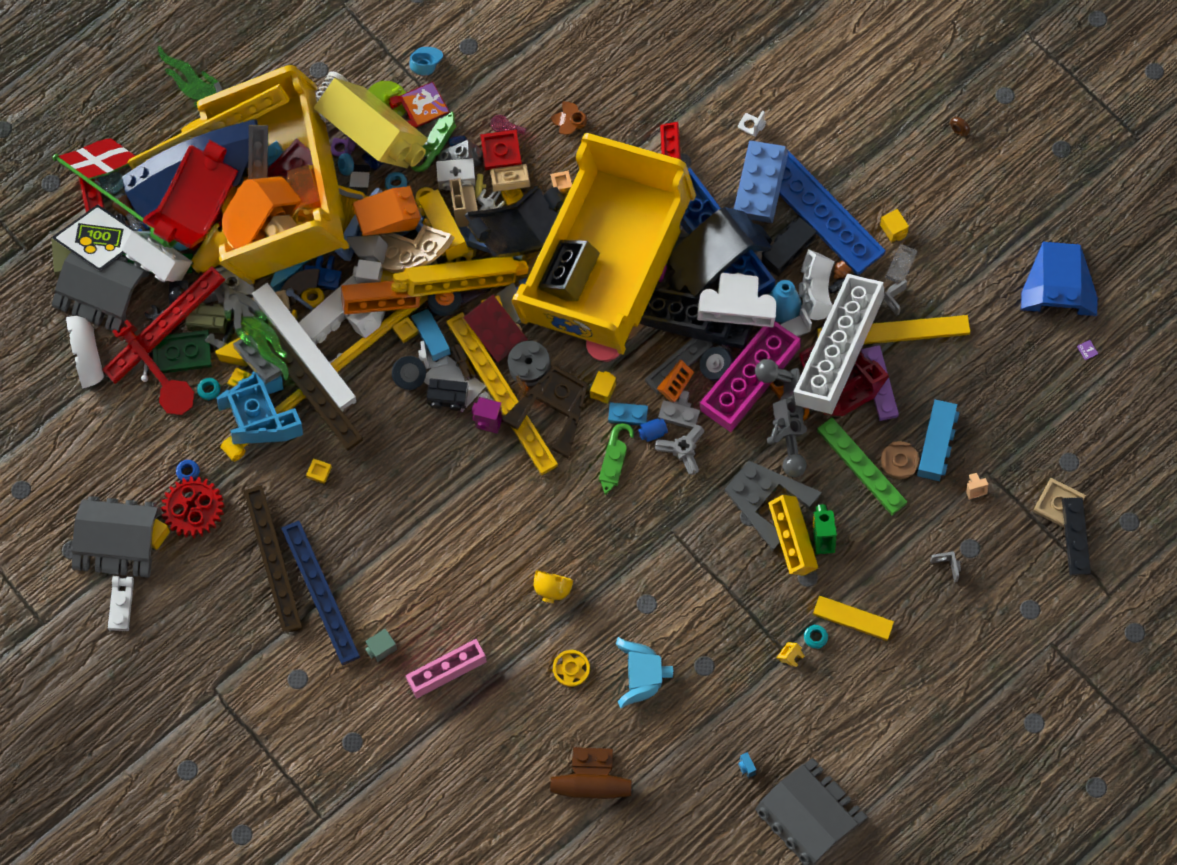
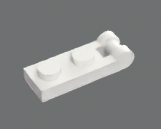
M113 576L108 621L109 630L129 631L134 586L133 577H126L125 579ZM120 586H126V591H119Z

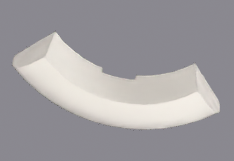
M808 249L801 272L804 273L803 282L799 283V296L803 299L801 307L805 309L809 319L821 320L829 315L833 306L829 298L828 285L835 261Z
M66 317L68 332H71L70 344L73 355L77 354L75 361L82 389L93 386L104 378L96 346L94 328L83 317Z

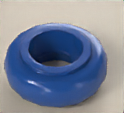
M184 460L176 468V475L181 481L182 478H185L189 482L190 476L193 477V480H196L200 473L198 464L193 460ZM186 467L193 468V472L190 475L182 473Z

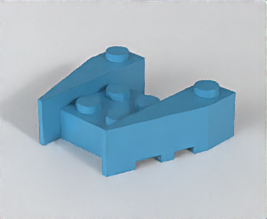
M253 371L251 376L246 379L243 378L234 388L226 390L217 397L219 411L231 408L239 427L230 430L233 444L282 442L303 435L302 423L296 409L277 414L268 395L283 390L281 375L265 384Z

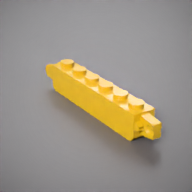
M495 257L405 268L404 272L393 274L392 279L394 282L391 285V290L394 292L407 291L408 295L417 297L506 286L515 283L516 276L528 274L529 267L526 261H517L513 257Z

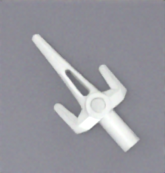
M483 189L477 198L479 204L482 205L480 210L501 208L505 204L502 201L497 207L495 205L501 191H498L495 198L492 199L496 192H493L488 198H483L486 189Z

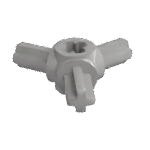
M695 425L687 436H682L679 439H675V441L658 439L656 440L655 450L673 453V456L679 458V461H683L688 474L694 475L699 472L693 457L695 455V443L705 430L700 425Z

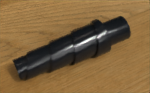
M845 278L833 282V285L828 287L831 294L836 291L839 292Z

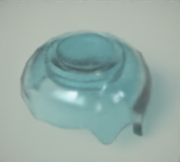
M118 171L115 174L110 173L94 179L95 184L111 195L118 193L124 187L123 175L119 174Z

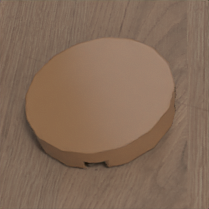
M902 441L889 444L883 450L881 456L882 469L887 475L895 479H906L914 475L920 461L917 450L911 444Z

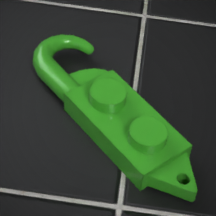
M453 111L444 118L438 119L427 137L428 140L423 145V148L426 150L424 155L426 159L422 165L412 167L414 171L422 172L427 170L435 157L440 154L456 128Z
M621 423L616 425L610 435L599 476V482H601L605 495L614 486H618L627 451L626 445L622 441L617 440L619 432L626 429L629 431L630 437H634L633 428L628 424Z

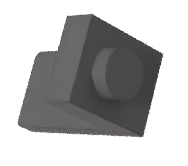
M467 140L441 150L438 158L439 161L473 158L474 166L482 164V151L479 146Z

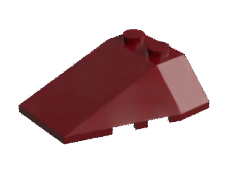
M815 345L799 353L803 369ZM859 352L833 413H822L832 416L846 415L875 398L889 378V375L878 362L864 357V354Z

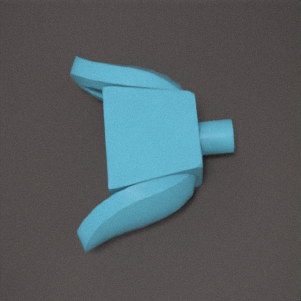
M619 637L617 638L616 646L628 654L629 692L618 701L620 708H623L629 704L654 696L658 689L661 688L662 678H673V666H661V656L657 655L652 648L643 644L626 641Z

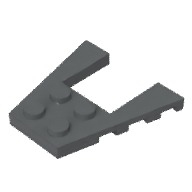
M748 461L727 485L725 492L737 508L746 516L748 522L758 531L760 537L769 545L771 551L774 552L780 544L776 527L756 512L778 487H781L791 496L797 497L798 501L808 509L817 501L822 492Z

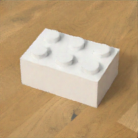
M150 231L131 232L122 248V251L127 254V258L139 262L141 268L156 274L155 277L162 282L182 281L192 264L191 260L174 248L162 246L151 238Z

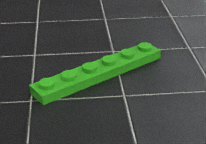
M830 418L817 428V432L891 515H894L907 505L904 497L833 418Z

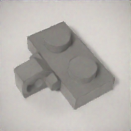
M683 390L679 400H676L674 403L663 400L658 419L663 418L667 423L693 429L697 424L700 410L690 408L691 403H688L690 392Z

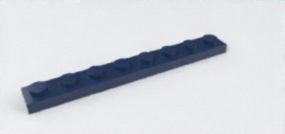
M298 520L282 527L285 538L342 666L359 659V653L300 521Z

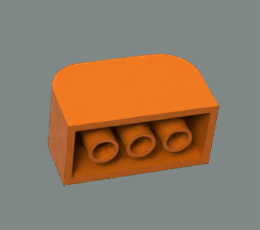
M282 177L245 180L237 189L235 196L224 212L222 218L223 232L234 249L267 238L264 229L273 216L290 215L292 217L301 200L289 183Z

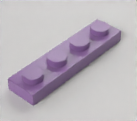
M880 345L861 349L864 357L878 362L887 372ZM888 378L875 398H873L879 421L899 416Z

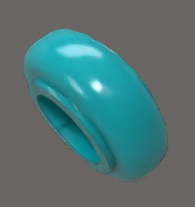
M214 378L201 380L197 387L198 395L204 400L215 399L221 390L220 384ZM206 386H214V390L212 392H204V388Z
M820 625L809 626L804 633L805 643L813 649L822 648L828 641V633ZM818 632L821 634L822 639L820 641H813L810 635Z

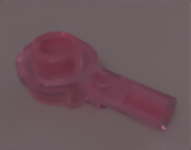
M500 114L494 116L490 122V126L495 132L517 130V133L525 135L527 130L525 127L510 123L505 116Z

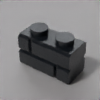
M430 378L427 393L428 405L435 409H441L442 406L450 407L454 411H460L461 408L466 409L469 391L468 382Z

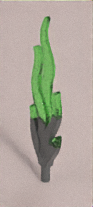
M161 46L157 47L161 59L168 65L181 71L187 78L188 82H185L174 70L165 69V72L173 77L179 89L185 95L199 101L223 91L220 83L214 77L202 71L203 78L210 82L211 85L205 83L195 74L188 63L167 56Z
M224 281L220 288L224 292V315L226 319L230 321L231 313L233 312L234 328L237 335L248 346H250V338L248 337L250 335L255 341L261 357L280 368L284 379L288 380L286 364L268 347L267 340L271 342L279 356L287 357V353L282 350L276 332L267 323L263 322L266 321V315L260 310L253 299L230 288Z

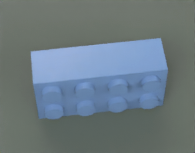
M749 140L734 209L744 211L751 220L773 223L788 157L786 146Z

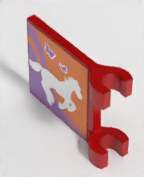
M433 81L405 94L393 96L389 99L390 102L388 103L392 110L402 104L410 119L407 122L414 128L449 114V110Z

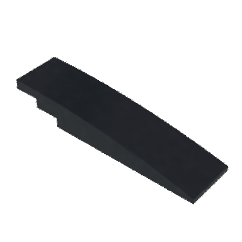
M655 287L639 324L690 338L745 349L754 325L697 320L700 296Z

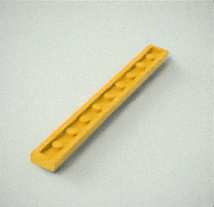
M278 84L129 159L127 163L133 170L148 159L177 144L213 130L256 119L288 103L290 98L282 86Z
M462 312L447 320L446 323L461 345L464 353L470 359L471 364L494 401L501 402L503 415L505 416L519 401L478 336L464 320L463 317L465 315ZM526 415L519 429H512L542 476L558 467V463Z

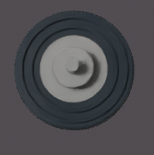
M713 347L702 355L700 370L707 379L717 382L734 362V359L726 349Z

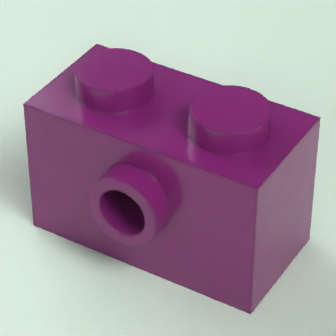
M479 397L478 402L474 403L472 408V414H474L473 421H475L476 428L498 434L503 418L501 402Z

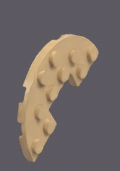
M423 225L415 240L395 233L380 234V237L388 244L384 263L381 264L382 269L391 273L404 272L405 268L427 266L449 248L454 237L449 233Z

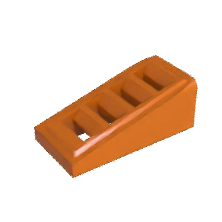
M679 360L658 386L657 390L669 401L675 402L694 374V371L682 360ZM681 368L687 372L686 375L680 371ZM677 374L682 378L681 381L676 377Z

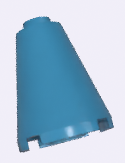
M782 280L778 282L769 295L776 300L775 321L783 324L800 315L802 301L791 281Z

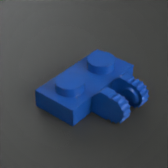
M323 255L317 257L316 267L305 265L304 270H321L318 288L329 290L339 288L342 271L333 270L334 256L329 257L327 269L321 268L324 260Z

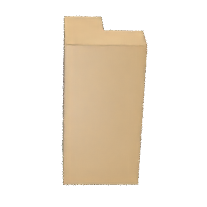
M461 178L451 179L449 183L456 225L458 227L468 226L470 222L465 217V214L471 211H478L473 185L462 187Z

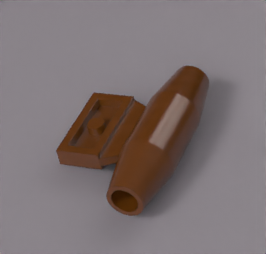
M573 747L572 769L575 774L551 777L550 793L572 798L590 799L631 796L632 780L609 775L612 771L613 749Z

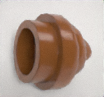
M841 260L834 265L833 277L834 279L845 278L853 270Z

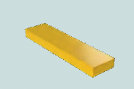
M820 595L813 612L814 616L888 641L894 621Z

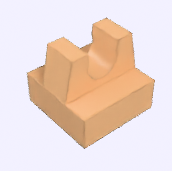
M569 170L550 174L553 187H557L562 194H567V191L572 186Z
M977 473L970 474V481L967 483L966 492L969 500L986 495L988 493L986 478L979 479Z

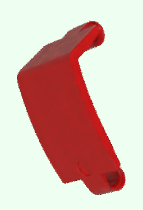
M209 140L210 142L206 145L204 151L193 145L188 147L160 205L143 219V223L154 228V235L168 243L175 240L188 248H192L202 242L212 228L238 174V170L223 162L227 149L212 140Z

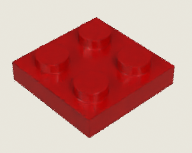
M517 130L480 134L485 170L522 164Z

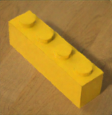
M437 189L419 197L420 206H418L421 217H426L424 219L426 226L449 233L454 237L449 248L445 250L442 256L445 255L447 260L451 261L469 253L466 242L439 190Z
M781 495L768 502L789 573L804 576L818 569L797 497Z

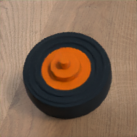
M460 291L428 295L427 300L430 309L435 314L449 316L459 309L462 297Z

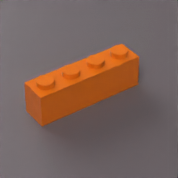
M394 281L341 285V302L344 315L419 308L420 296L412 297L408 295L407 291H392L391 285Z

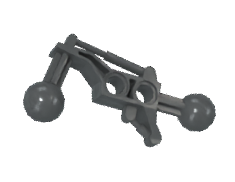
M763 359L756 365V377L763 383H771L775 379L784 382V393L779 402L773 403L775 416L773 425L775 427L771 437L767 438V443L771 445L779 442L782 438L786 439L788 456L785 457L782 468L789 477L797 478L804 474L807 467L804 457L798 454L796 436L803 435L807 431L806 426L803 425V407L796 405L794 390L800 379L799 369L795 368L786 371L779 369L773 360Z

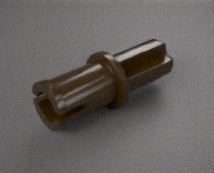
M455 344L451 347V352L457 362L456 367H459L464 380L469 381L468 378L471 380L476 376L469 363L470 359L466 357L461 345Z

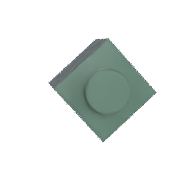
M386 629L365 641L367 654L371 659L374 657L377 662L397 650L396 643Z

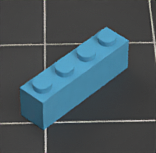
M934 400L917 476L940 481L941 475L945 476L948 464H944L945 457L949 458L951 447L948 444L949 440L953 441L956 430L952 429L953 422L957 423L959 412L956 411L957 404Z

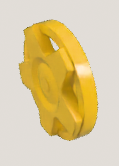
M576 650L563 651L555 658L553 663V674L556 680L567 687L582 684L590 672L587 657ZM570 654H575L579 657L574 659ZM562 658L563 663L557 665L559 659ZM585 663L587 666L586 672L582 669ZM558 675H563L564 679L562 680Z

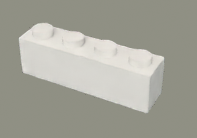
M352 275L342 285L357 284L356 278ZM341 286L299 322L315 345L322 343L331 331L337 330L341 322L351 315H344L341 302Z

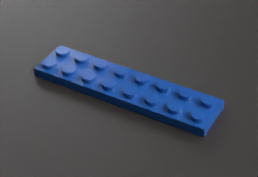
M788 151L779 195L809 226L817 231L816 234L857 275L861 274L886 253V250Z

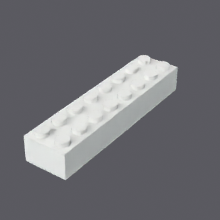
M847 274L794 390L797 406L829 414L833 413L884 299L883 282Z

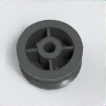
M521 342L514 346L509 353L508 366L510 374L517 383L523 386H535L551 369L549 354L546 348L538 342Z

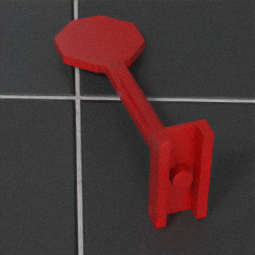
M126 320L125 324L127 326L123 327L120 330L121 332L116 329L112 332L121 341L125 340L128 344L132 345L162 384L159 403L166 413L183 415L193 407L195 392L187 382L169 381L138 342V337L134 334L137 328L133 323Z

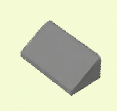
M514 283L497 293V296L499 295L503 308L512 320L519 324L521 320L511 301L517 292Z

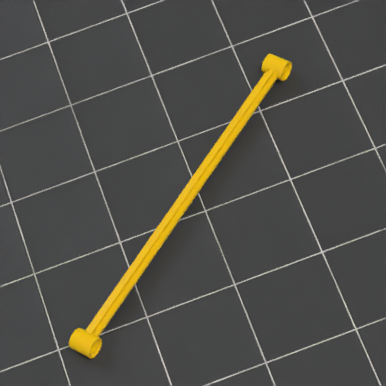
M428 295L420 296V305L428 299ZM417 308L396 310L382 321L377 330L368 337L361 338L331 362L332 367L336 372L340 371ZM298 389L274 409L277 414L291 410L306 397ZM230 436L223 441L220 448L235 462L246 453L244 447L249 443L233 444L232 437Z

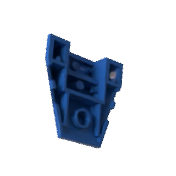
M1043 242L1021 293V310L1040 312L1041 306L1078 308L1077 315L1097 316L1098 297L1081 245Z

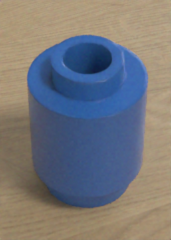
M663 418L640 425L641 429H638L641 439H645L646 442L661 438L664 434L668 433Z

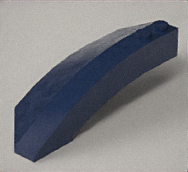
M253 119L213 130L184 141L155 155L122 176L125 193L136 213L144 218L150 212L156 210L165 196L188 147L193 145L204 151L206 145L210 142L209 140L227 149L223 162L238 170L232 187L241 186L244 180L242 175L245 167L248 168L249 125H258L257 120ZM142 222L145 229L149 230L150 227Z

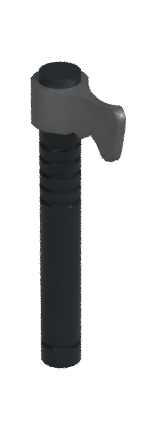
M234 319L222 340L219 341L214 338V334H209L205 342L213 345L216 350L227 345L235 333Z

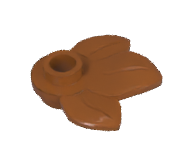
M567 101L562 102L563 112L551 116L552 122L560 127L559 134L563 135L572 134L576 129L583 128L587 123L586 115L579 111L578 106Z

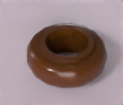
M953 117L951 119L950 126L956 134L967 136L970 133V126L964 119L960 117Z

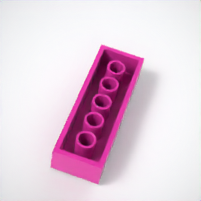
M774 322L773 327L763 326L700 402L701 412L729 432H732L771 384L763 383L756 377V365L763 359H771L778 365L779 369H784L801 348V339L777 322Z

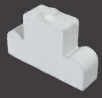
M722 273L718 293L712 289H706L700 295L697 320L765 327L774 326L776 300L770 295L758 297L757 276L743 275L741 273Z

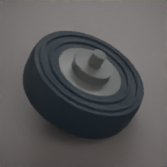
M414 356L399 358L392 367L393 381L404 390H413L420 387L426 378V368L423 362Z

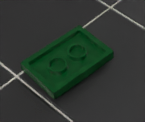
M202 330L167 335L153 348L155 364L162 373L212 367L210 343L205 342L209 331Z

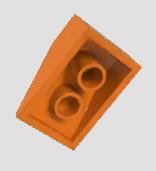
M410 186L392 188L352 204L363 236L415 230L421 219Z

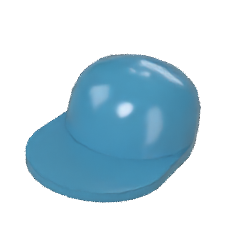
M434 47L418 48L410 56V69L417 75L428 76L434 72L437 63L443 59V53Z

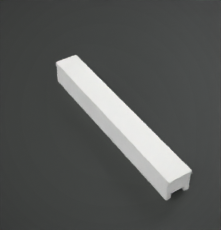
M266 283L254 291L252 295L259 308L272 325L277 328L340 410L343 412L346 407L352 403L355 404L356 396L270 285Z

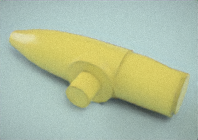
M477 174L475 185L476 201H478L477 198L483 188H486V184H483V174Z

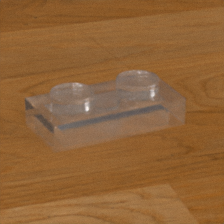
M900 244L886 274V279L896 283L904 281L917 255V250Z

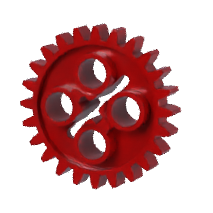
M190 476L189 482L182 478V484L176 481L177 487L173 488L170 486L171 493L165 492L164 494L167 499L162 500L163 505H165L161 507L162 512H164L162 517L167 519L165 521L166 525L170 526L172 532L176 530L178 536L184 532L185 538L188 537L189 533L192 534L193 538L196 537V533H199L202 537L204 530L210 533L209 527L216 528L214 522H221L218 515H224L223 510L220 508L225 507V505L221 502L223 497L219 495V489H215L214 483L209 485L208 479H205L202 483L200 477L194 481L193 477ZM188 492L193 493L190 498H185ZM210 500L208 505H201L203 501ZM178 509H184L183 513L175 514ZM201 517L198 522H192L193 518Z

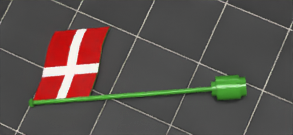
M109 138L92 143L77 151L63 155H53L54 161H59L143 222V217L91 181V179L108 175L128 166L127 162L135 157L134 154ZM150 227L151 238L162 246L172 248L176 245L177 241L175 240L168 243L154 235V228Z

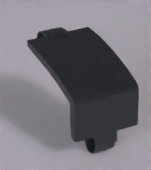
M535 186L513 205L489 210L467 212L465 217L470 222L468 228L477 241L484 243L494 257L520 256L541 251L565 201V197L557 187L549 189L544 194L539 186Z
M723 207L701 223L671 253L668 262L675 270V273L670 278L669 285L673 291L692 293L694 296H699L728 267L749 250L771 251L773 248L770 245L772 239L764 228L754 224L744 211Z

